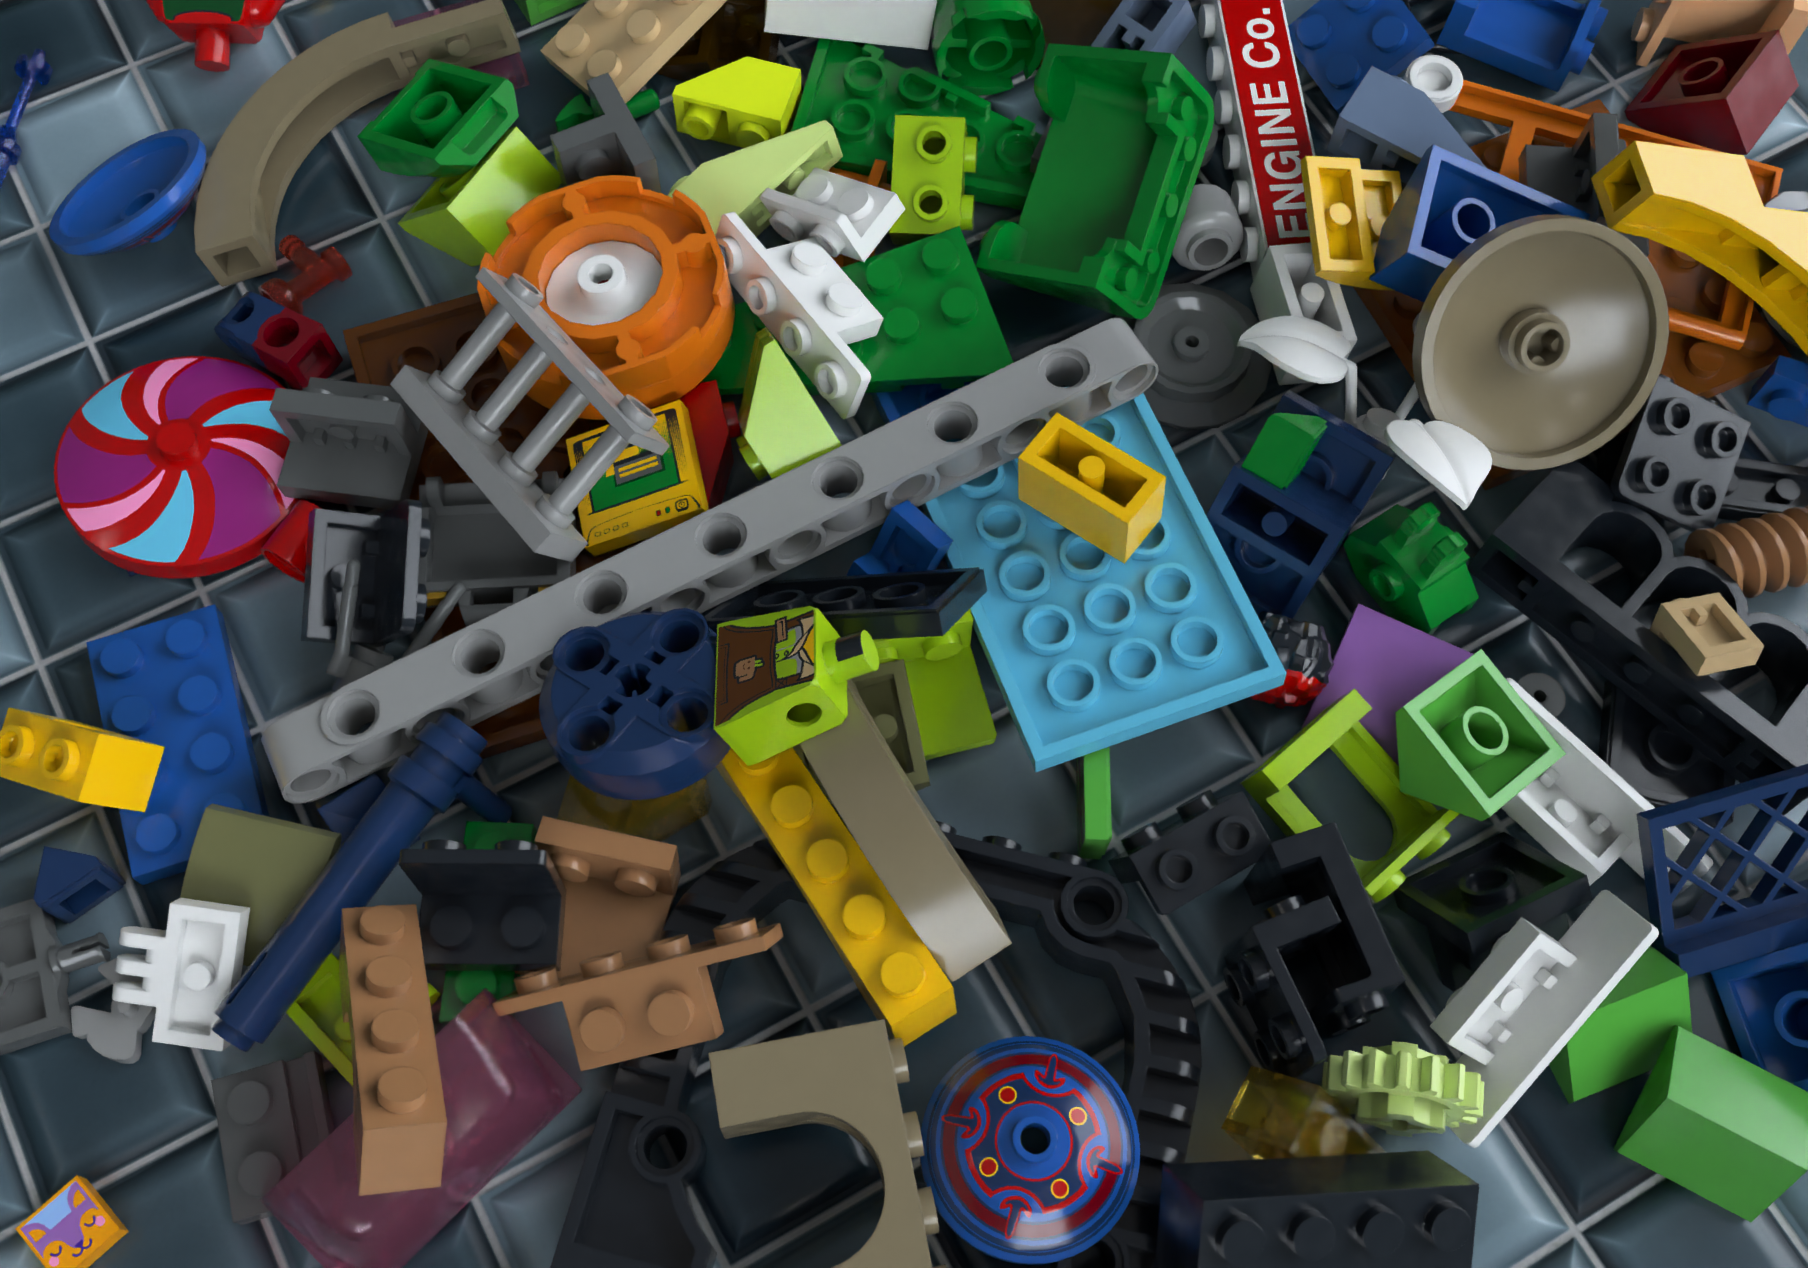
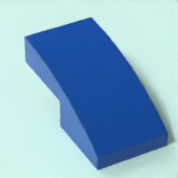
M907 499L891 508L870 552L854 560L846 576L936 570L953 540Z

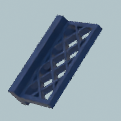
M1808 764L1636 814L1650 923L1659 931L1658 937L1651 946L1687 972L1688 978L1808 942V879L1795 882L1788 877L1808 848V810L1798 825L1782 815V812L1796 791L1808 786ZM1750 804L1759 811L1737 843L1720 833L1736 807ZM1688 822L1696 827L1697 830L1674 862L1666 857L1663 829ZM1777 822L1791 831L1792 834L1775 860L1769 865L1754 854ZM1716 840L1730 849L1731 853L1709 884L1693 874V871L1713 841ZM1750 862L1764 871L1765 874L1750 897L1735 901L1727 896V894ZM1689 880L1705 892L1689 915L1674 919L1672 902L1686 881Z

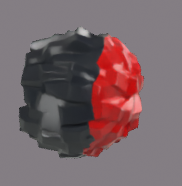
M1261 611L1258 618L1287 675L1284 685L1251 696L1250 698L1274 704L1276 708L1284 709L1285 706L1299 707L1300 705H1305L1308 701L1318 696L1322 689L1329 683L1328 675L1334 666L1331 658L1330 644L1326 640L1324 627L1305 620L1299 622L1285 615Z

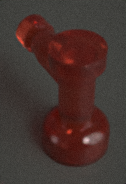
M288 235L281 240L279 251L288 260L293 261L302 273L289 282H285L280 278L269 279L260 285L258 289L261 296L303 315V301L337 279L343 282L353 274L346 260L334 247L329 246L320 252L319 256L313 250L306 247L305 243L296 235Z

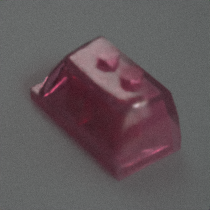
M486 987L435 1034L447 1117L441 1187L359 1196L353 1136V1111L261 1197L260 1201L324 1268H402L582 1091L581 1087L511 1014L504 1016L497 1014L492 1005L497 999Z

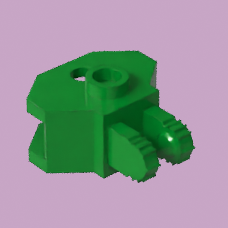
M1431 501L1421 505L1415 511L1396 504L1349 534L1343 547L1356 579L1388 617L1432 635L1442 622L1456 613H1465L1473 607L1479 598L1466 565L1470 557L1466 554L1464 548L1468 543L1459 532L1454 533L1450 528L1441 525L1437 521L1441 512Z

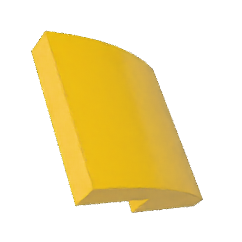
M1305 156L1300 161L1315 275L1347 286L1395 291L1369 280V278L1375 272L1374 257L1382 226L1402 193L1400 171L1361 169L1360 158Z

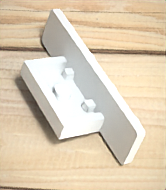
M735 212L723 214L715 237L725 260L730 283L746 301L751 311L760 318L782 345L784 351L793 358L816 386L821 396L830 403L840 417L846 419L855 416L871 380V374L847 344L876 336L884 318L815 237L766 249Z
M1506 678L1566 754L1501 808L1557 860L1587 875L1589 886L1600 878L1618 857L1624 860L1645 880L1636 814L1654 809L1655 807L1511 678ZM1671 826L1663 829L1666 857L1675 862L1690 839L1676 826ZM1706 853L1693 871V874L1699 878L1706 874L1713 866V860ZM1687 880L1678 895L1693 883Z
M1602 890L1559 941L1521 917L1509 932L1502 935L1495 942L1490 955L1464 986L1457 989L1449 997L1443 1011L1430 1025L1447 1044L1464 1053L1456 1063L1465 1065V1072L1479 1073L1481 1081L1484 1082L1483 1118H1477L1476 1124L1459 1122L1458 1128L1449 1127L1463 1143L1476 1148L1485 1140L1658 937L1659 931L1654 925L1610 891Z

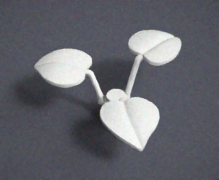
M1420 313L1416 316L1412 324L1414 334ZM1279 316L1255 324L1240 336L1237 347H1246L1258 352L1280 369L1300 379L1318 384L1338 382L1345 377L1344 421L1389 446L1407 464L1459 505L1462 510L1468 508L1478 488L1491 469V453L1476 437L1453 424L1444 421H1430L1423 424L1418 419L1405 420L1419 398L1415 382L1395 413L1383 408H1371L1367 414L1357 418V366L1351 360L1346 359L1352 348L1351 343L1336 330L1306 317Z

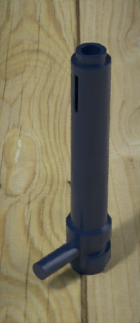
M445 711L442 712L435 723L430 721L425 723L415 736V739L420 743L409 757L402 754L389 770L387 775L391 781L215 1010V1014L219 1018L211 1029L217 1035L245 1052L249 1051L255 1041L263 1044L340 942L342 908L366 907L399 863L400 850L409 849L436 813L444 814L455 798L487 822L507 823L512 815V807L473 777V774L483 762L479 755L488 744V741L480 734Z

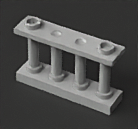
M482 267L475 277L498 303L443 371L435 370L431 375L404 365L390 385L534 553L573 562L588 544L571 524L575 520V516L572 513L573 510L629 443L661 456L670 445L653 428V425L658 421L654 413L635 397L628 394L624 396L539 305L544 296L533 284L516 273H512L509 278H506ZM517 322L534 340V343L478 412L471 410L462 400L466 395L463 387ZM554 362L572 383L514 453L507 451L498 441L501 436L499 427L550 364ZM589 403H591L610 425L553 494L544 493L534 482L538 477L535 471L536 467Z

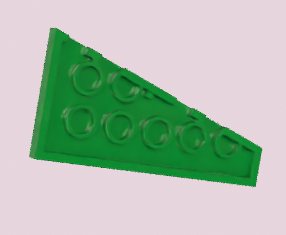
M819 38L791 130L792 132L826 120L833 126L843 157L832 167L869 176L875 159L887 161V183L891 184L895 115L965 117L967 136L977 137L976 173L965 172L964 195H974V201L1018 210H1023L1034 177V173L1029 172L1031 157L1042 136L1035 132V123L1020 116H1017L1014 121L990 110L991 102L917 66L905 69L885 59L884 50L872 44L866 43L863 47H860L850 41Z

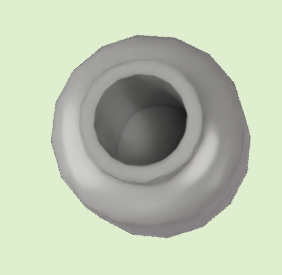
M1212 184L1194 185L1172 256L1179 265L1189 270H1212L1224 265L1238 252L1243 241V227L1234 201L1226 190Z

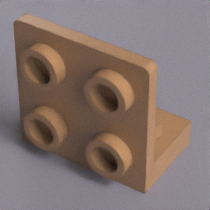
M542 816L534 842L538 846V850L548 852L566 888L561 970L557 971L558 978L581 973L580 962L609 952L621 951L624 962L648 956L646 946L659 941L663 928L669 919L681 877L677 845ZM514 971V972H515L516 974L525 975V974H528V973H531V972H534V971Z

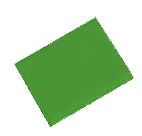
M1482 649L1395 712L1400 792L1479 821H1484L1492 816L1566 754Z
M1651 945L1549 1063L1569 1104L1651 1071L1674 1025L1680 1026L1692 1033L1688 974Z
M1674 1025L1613 1150L1752 1222L1808 1171V1092L1684 1028Z

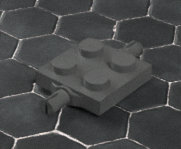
M33 898L0 908V1056L71 1033V1012L67 995L70 972L100 962H107L111 958V953L106 950L110 948L108 941L101 932L96 933L94 936L62 945L57 938L54 916L38 907Z

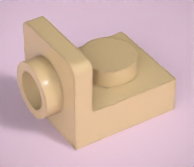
M1719 592L1691 598H1678L1670 602L1661 603L1650 628V631L1678 652L1696 676L1755 665L1764 648L1763 643Z

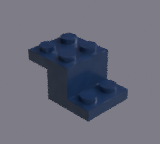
M1288 390L1283 394L1272 414L1281 412L1319 416L1327 421L1325 425L1328 426L1303 470L1287 488L1284 487L1281 490L1242 467L1248 455L1247 453L1233 466L1206 516L1257 616L1261 611H1266L1294 619L1319 576L1339 551L1397 454L1384 443Z

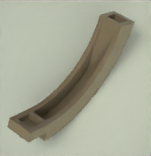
M848 679L847 718L841 725L808 739L799 745L833 805L889 894L951 982H954L1011 945L1012 942L997 909L972 876L927 809L879 731L852 679Z

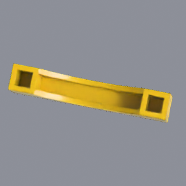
M791 747L750 766H747L734 750L730 748L722 761L716 766L718 772L748 810L787 868L877 1020L885 1019L887 1035L890 1040L902 1038L905 1047L955 1015L957 1009L952 984L891 897L859 845L794 748Z

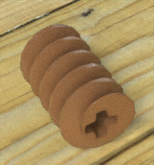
M1808 505L1804 508H1789L1782 513H1767L1759 518H1745L1737 523L1719 524L1713 529H1697L1688 536L1685 543L1684 556L1704 559L1723 569L1739 585L1744 596L1748 598L1757 597L1764 590L1772 593L1780 592L1787 585L1801 587L1808 583Z

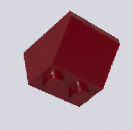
M1779 30L1681 44L1675 46L1624 112L1630 122L1646 131L1725 153L1747 155L1779 114L1799 84Z

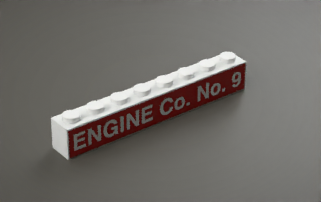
M1200 0L1201 6L1198 16L1199 34L1201 38H1208L1209 43L1206 57V72L1208 80L1216 81L1217 86L1214 101L1215 120L1218 125L1224 124L1226 134L1222 148L1223 164L1225 169H1232L1234 181L1231 188V199L1234 201L1238 215H1241L1243 224V241L1240 246V255L1243 262H1250L1254 281L1269 246L1311 243L1300 161L1305 156H1315L1283 0Z

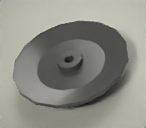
M1194 283L1162 285L1154 308L1146 318L1139 320L1118 315L1114 317L1121 318L1128 324L1158 365L1159 372L1157 378L1143 393L1158 423L1184 431L1218 428L1245 415L1266 390L1272 363L1252 349L1241 346L1237 347L1240 336L1246 330L1259 323V321L1248 307L1224 291Z

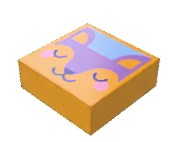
M78 1175L15 1228L45 1268H88L129 1232L89 1180Z

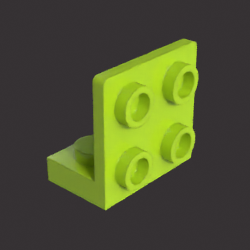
M970 609L944 636L873 640L878 652L879 664L904 659L925 760L990 745L996 741L997 732L970 646L973 617Z

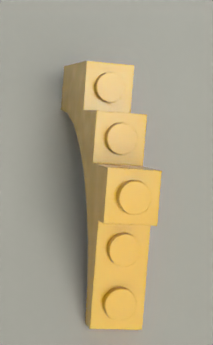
M1633 141L1591 177L1608 228L1617 232L1648 238L1673 248L1724 276L1756 301L1796 341L1808 357V212L1764 207L1744 155Z

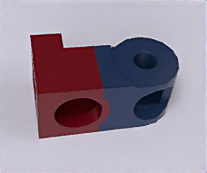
M246 292L239 299L235 307L214 328L218 337L236 354L252 363H258L264 369L285 379L292 390L302 391L303 388L308 386L310 377L327 379L343 361L342 356L321 323L253 292Z

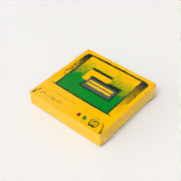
M680 399L650 409L658 420L653 425V428L670 445L666 452L661 456L629 443L578 504L583 538L588 542L585 549L594 557L656 536L709 510L688 408ZM610 424L566 439L571 471Z

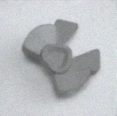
M117 958L98 967V971L112 984L119 981H143V977L117 973L115 971ZM114 1000L111 1003V1012L73 1006L71 1008L73 1036L79 1039L87 1038L92 1048L102 1056L119 1063L133 1064L140 1059L142 1034L147 1032L152 1021L155 1019L156 1007Z

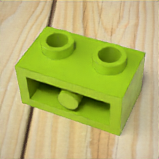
M895 115L891 192L897 194L905 210L889 230L893 244L906 245L960 226L961 230H973L974 195H964L965 172L976 173L977 137L967 136L965 117Z

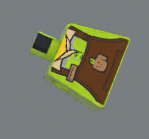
M811 606L718 624L714 730L747 766H750L841 725L848 716L847 680L877 671L879 668L878 652L871 635L866 630L840 637L818 608Z

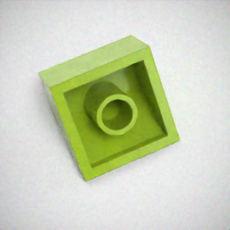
M516 126L508 129L478 164L467 173L455 177H437L398 224L407 233L471 267L481 265L485 252L493 257L498 247L510 233L506 221L535 197L556 190L561 184L560 175Z
M767 327L757 332L738 414V421L743 435L736 438V441L740 447V453L760 481L768 475L774 479L842 446V444Z

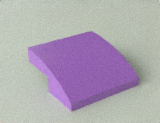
M1358 603L1332 659L1334 666L1328 675L1329 683L1313 699L1301 728L1306 726L1329 704L1355 688L1372 707L1359 722L1399 766L1395 712L1471 657L1473 653Z

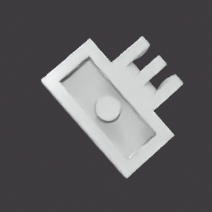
M179 898L170 903L166 930L138 926L121 928L120 945L147 950L146 955L121 954L117 956L115 968L117 973L143 977V981L115 982L113 984L112 999L118 1002L156 1007L152 1042L215 1051H224L231 1045L211 1028L219 1018L215 1014V1010L241 977L250 907Z

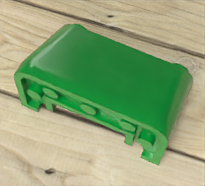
M1049 43L1042 65L1034 79V92L1039 100V104L1044 112L1052 118L1019 223L1001 220L993 224L981 240L976 268L988 277L1118 316L1141 320L1146 318L1153 310L1212 133L1214 124L1213 100L1208 91L1173 53Z

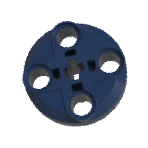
M688 608L673 609L667 612H639L609 620L596 627H579L570 630L560 637L553 650L552 657L554 663L548 671L541 689L539 714L543 731L556 758L579 783L598 794L623 800L653 799L670 795L694 784L711 772L722 761L731 747L714 730L717 634L708 627L706 619L698 611Z

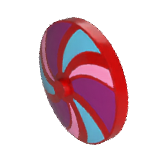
M184 356L159 360L134 368L109 381L93 393L75 412L60 438L55 455L54 483L61 508L76 533L88 547L108 562L137 574L158 578L180 579L208 576L240 566L262 554L260 551L261 547L299 500H306L285 497L277 486L290 440L269 409L276 388H286L266 373L252 366L234 360L209 356Z

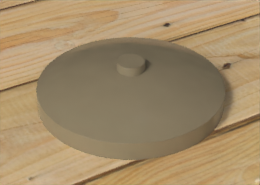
M1558 214L1537 215L1518 219L1489 231L1463 249L1449 263L1431 288L1422 306L1414 334L1412 362L1416 389L1427 415L1431 421H1444L1453 424L1476 437L1488 448L1492 457V465L1514 470H1541L1567 464L1592 453L1614 438L1629 424L1640 411L1657 382L1663 367L1669 337V314L1663 286L1649 259L1634 243L1617 231L1590 220Z

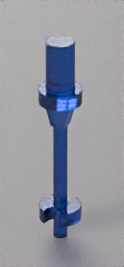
M41 49L34 50L31 60L26 54L18 56L14 66L16 74L23 81L6 124L0 128V190L10 165H16L22 153L21 147L17 144L16 131L35 82L38 80L41 86L47 85L53 73L52 67L44 60L46 53Z

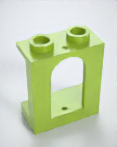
M1354 688L1329 704L1240 784L1287 837L1323 826L1287 784L1326 749L1330 748L1385 810L1392 823V844L1383 857L1374 861H1363L1350 855L1368 897L1377 903L1390 895L1405 881L1406 876L1400 869L1415 855L1419 860H1423L1436 852L1449 840L1451 834L1445 827L1460 813L1446 808L1437 810L1430 802L1400 792L1399 766L1359 722L1372 707Z

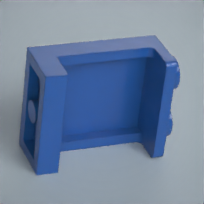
M1456 0L1436 44L1559 92L1569 71L1577 75L1581 73L1595 45L1591 41H1594L1609 10L1600 6L1602 0H1588L1585 4H1580L1573 0Z

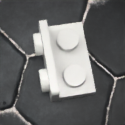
M816 167L800 183L792 196L766 188L759 197L772 215L769 220L771 226L786 240L797 242L799 239L805 240L815 237L830 256L837 257L839 254L861 262L866 261L905 210L904 205L895 192Z

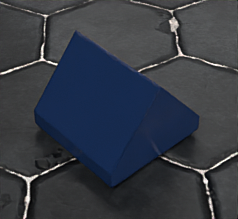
M44 846L33 899L38 907L65 924H70L123 888L126 881L122 875L96 856Z

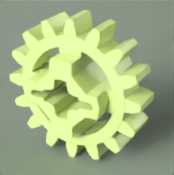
M1392 1041V1045L1362 1046L1360 1053L1346 1050L1343 1057L1329 1055L1328 1062H1324L1321 1097L1327 1098V1105L1343 1107V1113L1355 1114L1357 1123L1386 1130V1134L1412 1137V1134L1428 1132L1443 1134L1445 1126L1458 1128L1459 1122L1476 1124L1477 1118H1483L1484 1082L1481 1081L1479 1073L1465 1072V1065L1460 1063L1449 1064L1447 1056L1435 1055L1419 1049L1418 1044Z

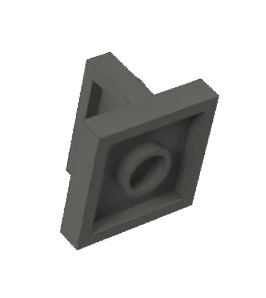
M607 72L586 80L594 119L550 135L562 188L596 176L622 175L640 177L643 189L662 193L656 157L609 73Z
M1593 112L1573 147L1526 144L1518 158L1519 183L1590 214V221L1608 227L1591 177L1626 148L1625 140L1619 139L1617 114ZM1618 232L1634 243L1646 257L1649 255L1648 238Z
M310 377L308 386L303 388L302 391L276 388L269 410L290 440L277 483L278 488L285 497L391 510L405 499H410L429 429L393 387Z

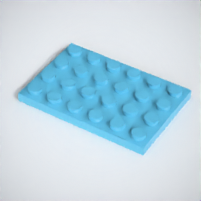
M1144 393L1087 421L1081 426L1166 476L1162 517L1125 564L1019 500L1018 458L922 504L926 516L953 540L944 556L948 568L979 567V569H984L987 592L970 608L973 617V627L1035 773L1282 686L1287 675ZM950 439L946 442H957L962 439Z

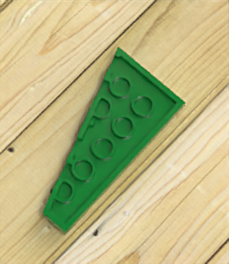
M960 226L867 258L865 262L858 261L841 267L884 318L876 336L847 344L871 374V380L865 393L902 391L906 385L940 383L942 389L962 388L965 386V382H975L1013 363ZM746 301L735 305V319L729 343L718 363L700 382L716 380L720 395L743 394L755 335L766 327L760 318L751 311ZM775 338L811 396L821 395L816 386L793 358L784 351L782 345Z

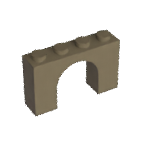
M885 1019L708 1053L719 1125L725 1139L800 1124H822L835 1127L851 1135L861 1143L873 1158L883 1184L884 1205L881 1217L866 1244L851 1258L831 1268H947L946 1264L932 1267L926 1235L939 1233L937 1212L931 1186L917 1189L912 1158L924 1156L921 1130L916 1111L902 1112L897 1084L910 1082L908 1064L902 1038L888 1040Z

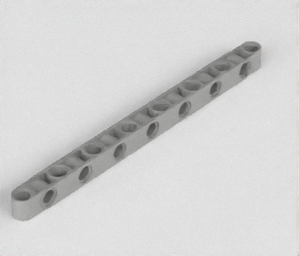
M1121 318L1108 319L1066 340L1028 355L341 687L333 694L277 720L263 732L261 742L283 798L290 803L302 804L313 802L378 770L394 765L402 754L409 757L420 743L415 739V736L427 721L435 723L443 711L471 727L540 693L545 677L554 663L552 657L554 646L560 637L570 630L584 626L596 627L609 620L639 612H667L673 609L688 608L701 614L883 524L891 508L907 499L914 506L918 507L1018 458L1056 412L1082 426L1087 421L1134 399L1153 384L1159 372L1158 365L1124 320ZM950 439H962L957 442H946ZM851 493L846 497L832 498L836 494ZM737 548L729 554L716 555L721 550ZM618 604L611 612L598 614L606 606ZM497 662L495 667L488 672L478 674L487 664ZM374 721L366 731L356 735L363 725Z

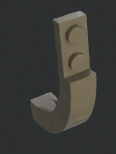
M502 0L481 1L395 27L388 12L371 17L340 30L306 49L261 85L242 106L223 133L212 153L202 178L196 202L194 222L195 253L222 287L278 270L275 252L276 223L286 190L307 155L337 124L373 100L405 87L429 58L469 68L521 52L516 32Z

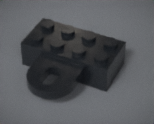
M1428 1150L1163 1164L1155 1268H1471L1479 1184Z

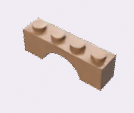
M416 904L342 908L339 980L343 1022H349L351 1033L354 1099L353 1136L359 1196L441 1187L447 1117Z

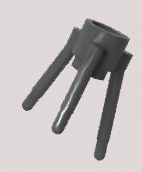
M351 559L347 563L335 648L326 673L336 676L331 688L333 692L391 664L394 656L383 652L386 645L370 647L356 643L353 653H349L361 564L357 559ZM457 582L451 587L401 658L428 646L464 594L465 586L463 583Z

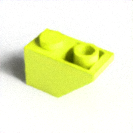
M746 56L676 85L672 97L677 131L689 134L700 140L710 139L742 147L743 149L789 133L792 130L802 97L801 69Z

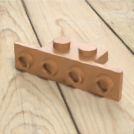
M755 917L745 918L714 928L715 939L690 945L688 934L677 935L647 945L648 956L624 962L621 951L605 953L580 962L581 973L558 978L556 967L534 971L515 978L516 990L492 1003L495 1016H504L562 1001L581 1071L714 1040L724 1033V1028L707 965L768 950L784 937L781 924L777 923L758 928Z

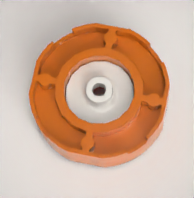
M596 176L535 197L506 221L510 233L498 247L493 257L485 252L479 271L482 267H485L506 278H509L512 273H516L533 284L544 296L539 305L624 396L626 394L631 395L650 409L677 400L691 391L712 371L722 357L729 343L735 319V301L725 260L706 213L693 200L675 189L672 198L662 193L643 189L640 177ZM477 280V291L487 316L498 301ZM517 322L497 345L509 373L534 343V340ZM552 362L528 391L527 395L542 406L551 409L572 382ZM591 403L578 417L606 420Z

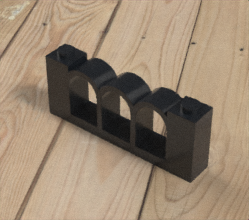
M1577 460L1555 467L1491 534L1467 566L1471 574L1738 782L1743 783L1808 764V634L1798 625L1782 616L1766 612L1749 613L1747 599L1742 590L1723 569L1700 558L1691 556L1674 557L1673 545L1664 528L1649 514L1635 506L1612 501L1615 495L1611 491V486ZM1587 546L1601 549L1608 553L1624 567L1630 578L1631 591L1627 600L1619 607L1559 560L1567 552L1578 547ZM1719 592L1764 645L1755 665L1770 678L1776 689L1777 704L1769 719H1765L1710 677L1709 674L1696 676L1674 648L1632 617L1643 603L1648 601L1670 602L1678 598H1691ZM1808 786L1796 791L1782 812V815H1786L1808 797Z

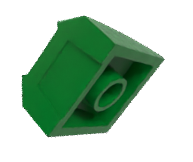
M429 58L415 73V77L357 137L381 171L418 177H455L467 173L475 167L519 117L514 86L508 79Z

